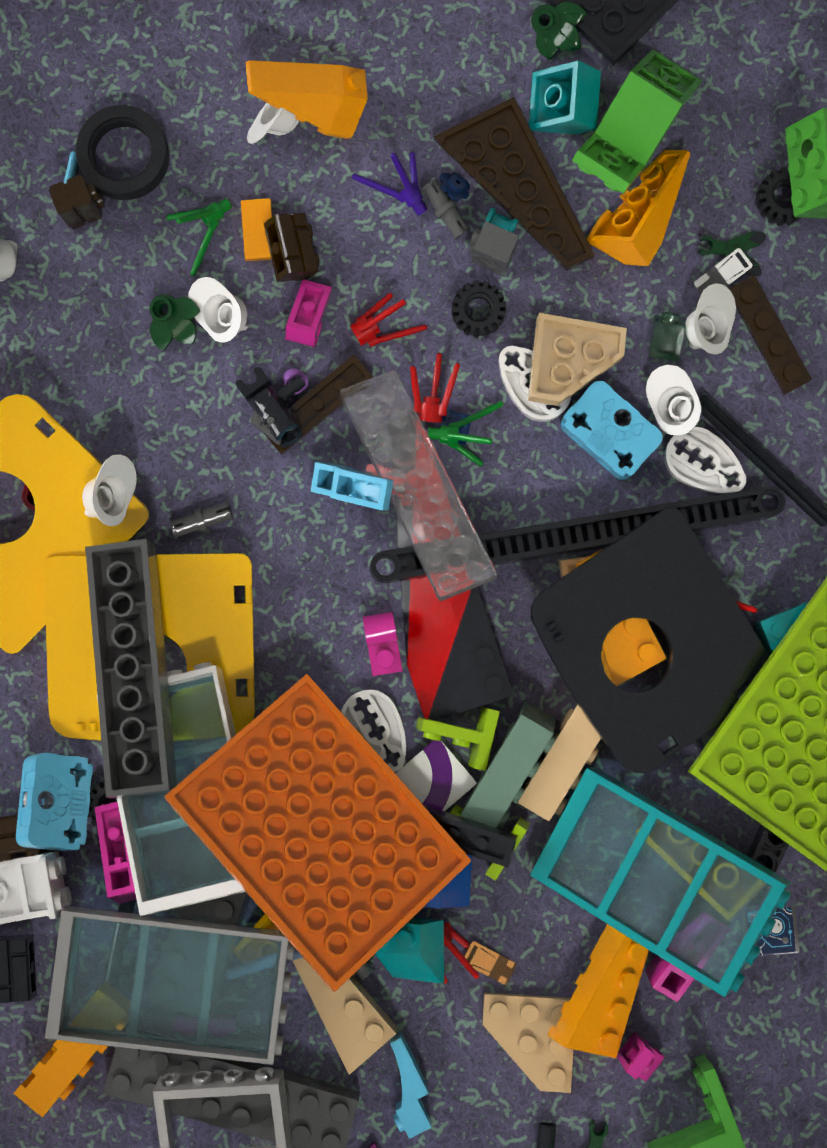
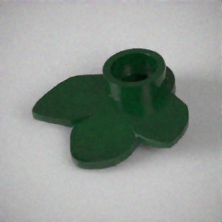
M563 2L556 7L545 4L536 8L532 14L531 24L535 32H537L536 46L539 52L551 60L557 53L558 48L565 51L580 49L581 39L574 25L585 18L587 15L586 11L581 6L572 2ZM545 14H548L550 17V23L547 26H543L541 23V18Z
M168 294L156 296L152 300L149 310L153 318L150 326V335L157 348L164 351L173 339L184 344H194L197 330L192 319L200 312L197 304L187 297L175 299ZM165 304L169 307L168 314L166 315L162 312V307Z

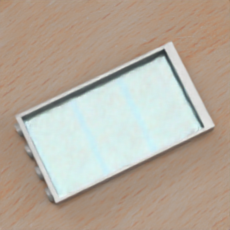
M66 906L61 910L45 1039L273 1065L275 1055L281 1056L284 1036H279L278 1030L279 1023L285 1024L288 1006V1004H282L283 992H289L291 973L286 972L287 960L293 961L295 947L279 930L151 915L140 916V914Z

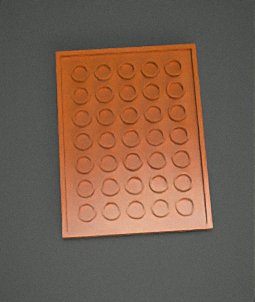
M308 674L302 677L164 796L166 801L333 992L337 991L472 861Z

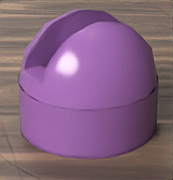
M297 368L287 370L282 377L283 386L298 376L305 382L306 386L293 395L302 393L308 386V378Z

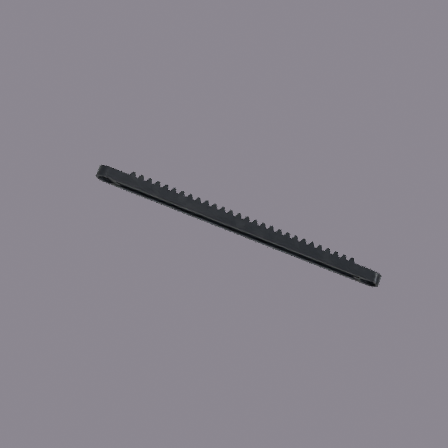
M768 486L385 550L373 556L369 565V571L375 581L379 583H393L481 569L487 566L493 567L511 562L516 563L523 560L528 561L535 558L540 559L546 556L552 557L570 552L575 553L582 550L587 551L594 548L599 549L610 546L666 508L678 509L693 532L739 525L777 516L784 510L786 498L780 489ZM764 495H770L775 499L776 507L774 510H767L763 507L762 497ZM379 560H390L393 563L394 571L390 575L380 574L376 568Z

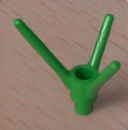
M226 198L219 203L213 202L204 208L166 216L167 220H176L178 224L201 218L208 227L190 272L191 276H195L200 267L213 232L219 224L218 221L224 217V213L232 209L230 202Z
M499 401L460 421L450 423L449 426L441 425V428L429 427L428 439L440 440L439 443L447 444V446L456 449L477 465L482 466L483 461L460 445L458 440L481 444H492L493 440L481 436L460 434L459 429L503 407L504 404L502 401Z

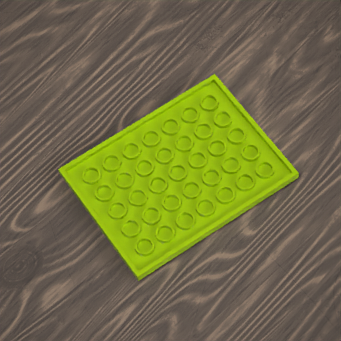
M827 577L688 770L697 779L826 872Z

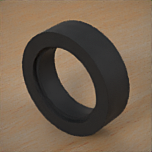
M115 105L101 109L85 122L77 138L76 157L78 165L88 182H93L96 190H99L101 194L116 200H133L149 194L161 183L169 165V148L161 128L148 113L133 106ZM119 127L135 128L144 133L151 143V157L148 165L139 175L127 180H116L105 176L98 170L95 160L96 148L101 138L109 131Z

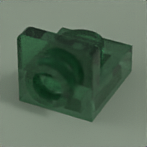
M662 312V316L654 315V328L648 353L649 357L679 361L686 329L684 319H681L680 315L671 312Z

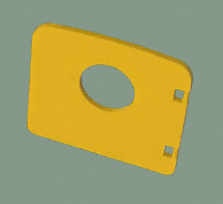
M23 394L10 395L0 401V471L12 474L22 480L31 491L35 503L34 520L29 530L17 540L0 543V648L10 654L19 652L46 625L44 565L50 557L86 555L85 547L129 541L149 519L148 508L134 494L123 521L116 526H108L103 524L98 518L86 516L82 499L83 489L90 480L97 477L103 464L63 425H60L38 401ZM42 418L56 430L50 437L36 426Z
M242 553L156 554L163 635L175 641L183 651L187 663V672L193 671V666L206 662H211L212 666L216 665L222 669L235 733L237 734L254 720L253 577L251 559ZM86 555L53 556L44 565L50 722L56 732L64 737L101 740ZM245 585V603H235L234 586ZM237 679H247V696H237ZM214 682L179 690L177 694L169 699L173 741L226 737Z

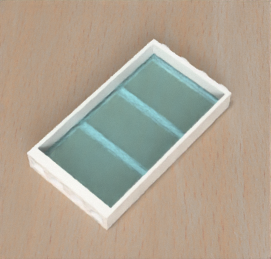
M211 662L197 664L193 666V671L185 673L182 670L167 672L177 785L236 735L222 669L216 665L212 666ZM169 792L117 798L140 916H148L246 892L166 801L164 796Z

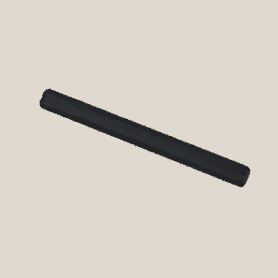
M702 395L699 398L702 407L701 415L819 526H826L827 508L707 395Z

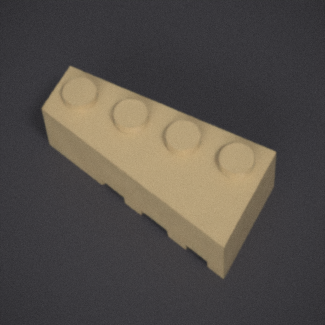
M578 704L575 709L571 708L566 713L559 728L561 730L559 735H554L557 738L548 753L544 752L545 757L543 760H539L541 765L532 779L529 777L524 785L525 791L518 802L547 821H550L554 813L558 816L560 815L568 801L564 798L570 788L572 790L576 789L583 776L580 773L585 763L591 765L599 751L596 745L601 737L588 721Z
M304 958L293 960L327 1032L350 1075L396 1035L397 1026L353 975L337 991L333 992Z

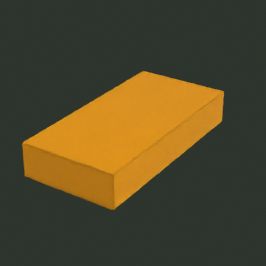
M271 199L241 200L245 261L272 260L263 224L272 217Z

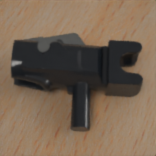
M256 367L254 373L257 379L254 384L246 385L242 380H237L236 386L254 410L251 418L252 424L281 447H288L300 438L303 431L294 409L288 407L286 403L290 396L305 387L306 384L298 376L277 391L262 369Z

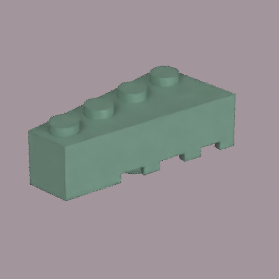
M524 701L520 708L518 720L516 723H511L502 741L503 745L501 748L498 747L487 765L486 773H482L464 804L460 816L494 828H503L510 815L507 812L511 802L515 804L519 802L525 791V787L522 784L527 776L531 779L534 777L541 765V762L537 761L543 751L546 753L550 751L557 738L553 735L556 718Z

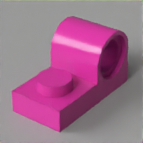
M305 279L302 280L286 324L285 340L316 347L319 338L316 336H319L321 331L322 318L331 295L332 287Z
M393 612L363 616L372 675L402 672Z
M634 1031L619 1050L617 1058L629 1075L634 1079L639 1077L647 1082L665 1056L657 1048L653 1049L648 1045L649 1042Z

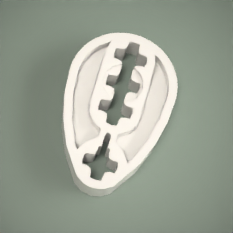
M507 346L501 351L498 363L503 384L513 403L523 415L534 421L546 422L559 417L568 407L571 397L558 405L560 407L559 410L555 408L549 410L546 408L547 404L528 401L529 388L526 387L528 381L526 376H531L533 351L517 346ZM517 354L519 356L517 359L519 368L513 364L509 367L506 366L507 358L505 355L513 356Z
M695 427L687 434L673 435L668 441L664 451L665 465L669 473L679 482L691 488L713 494L738 492L744 488L746 475L739 460L732 450L709 430ZM683 440L687 443L685 448L688 451H693L695 448L699 450V458L705 459L710 457L712 459L710 464L713 466V470L708 468L702 471L700 469L702 463L696 460L692 464L687 461L689 455L684 452L677 455L675 453L677 448L673 445L674 442L680 443ZM735 473L737 475L736 481L739 484L738 486L732 485L729 488L726 486L728 480L724 478V475L730 476Z
M363 690L352 695L344 704L341 713L383 760L387 757L383 744H386L388 750H391L392 753L398 752L400 754V757L397 759L398 765L394 767L391 763L387 765L393 772L399 771L405 763L406 738L403 723L394 702L386 694L377 690ZM358 697H361L363 700L369 699L371 704L367 706L370 713H377L378 717L375 719V723L378 727L382 725L385 727V731L382 733L383 739L378 740L377 737L371 738L369 736L372 727L370 724L363 725L361 720L365 717L364 713L361 710L356 712L354 706L357 705L356 699Z

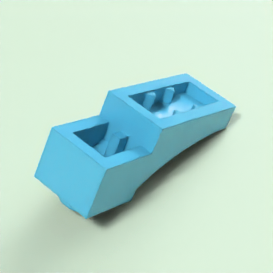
M315 462L310 492L385 511L389 510L394 480L335 463Z
M399 1032L390 1039V1045L398 1063L402 1084L401 1101L396 1103V1113L393 1114V1118L399 1131L405 1130L410 1139L431 1128V1118L421 1100L422 1097L429 1094V1087L402 1032Z

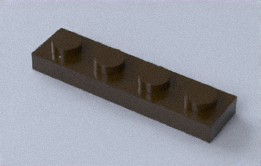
M754 275L729 288L735 299L737 311L783 395L812 380L756 276Z
M352 355L291 406L303 431L296 442L288 447H281L267 435L265 436L279 453L283 455L374 379L359 359Z

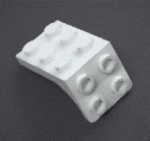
M58 850L0 862V924L43 916L56 919L61 916V910L71 905V892L69 887H65L63 875L66 874V864L63 856L59 857Z

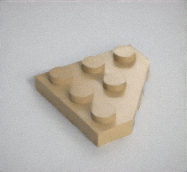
M539 313L536 319L528 401L558 406L617 364L625 354L627 328Z
M484 992L482 1024L540 1091L571 1093L573 1049L565 1048L547 1036L551 1026L556 1027L563 1013L560 1010L564 1002H569L571 998Z

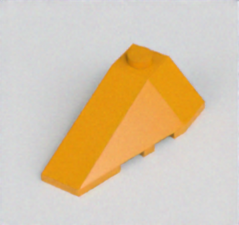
M253 60L246 62L248 93L277 109L281 107L295 114V119L302 123L307 121L318 127V132L326 136L344 139L353 137L368 100L364 69L333 64Z

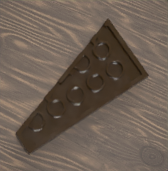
M514 97L434 136V141L513 219H518V224L566 271L594 257V253Z

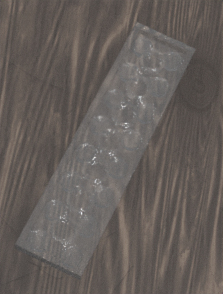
M396 370L341 389L340 397L378 476L394 480L390 501L439 602L497 579L498 574Z

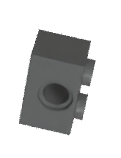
M485 221L482 230L476 228L470 241L471 247L469 252L472 253V263L504 277L516 252L519 235Z

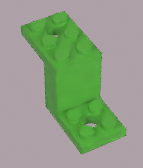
M652 49L630 71L595 133L578 149L572 161L577 163L579 169L584 173L594 174L603 180L605 186L616 192L620 191L624 194L645 169L679 112L697 91L702 80Z
M822 108L785 128L794 217L827 219V108Z
M705 1054L693 1058L696 1068L691 1070L703 1095L707 1094V1097L703 1098V1102L709 1116L712 1118L647 1143L648 1147L745 1148L715 1068Z

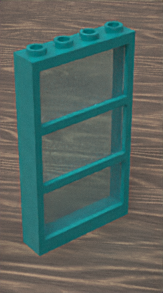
M596 767L586 768L530 874L533 878L723 997H726L731 991L738 992L746 978L742 974L744 967L747 963L752 965L761 950L757 946L762 935L765 937L769 936L776 923V920L772 918L776 909H783L792 894L787 890L791 884L787 879Z

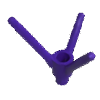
M414 152L409 153L411 183L396 153H391L390 155L405 186V189L401 192L354 173L352 175V179L390 195L402 203L405 202L408 207L413 208L417 216L428 210L421 200L423 196L420 193Z

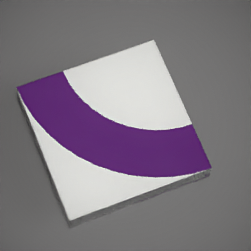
M436 740L428 744L395 773L423 805L446 811L477 784L475 779L442 741Z

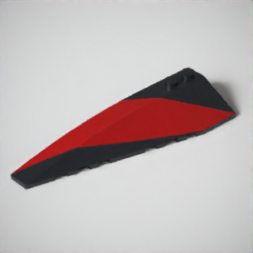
M410 412L389 419L392 471L417 478L410 501L394 497L398 548L461 538L422 423L418 420V413ZM472 570L401 581L407 667L424 718L438 720L513 696L514 694Z

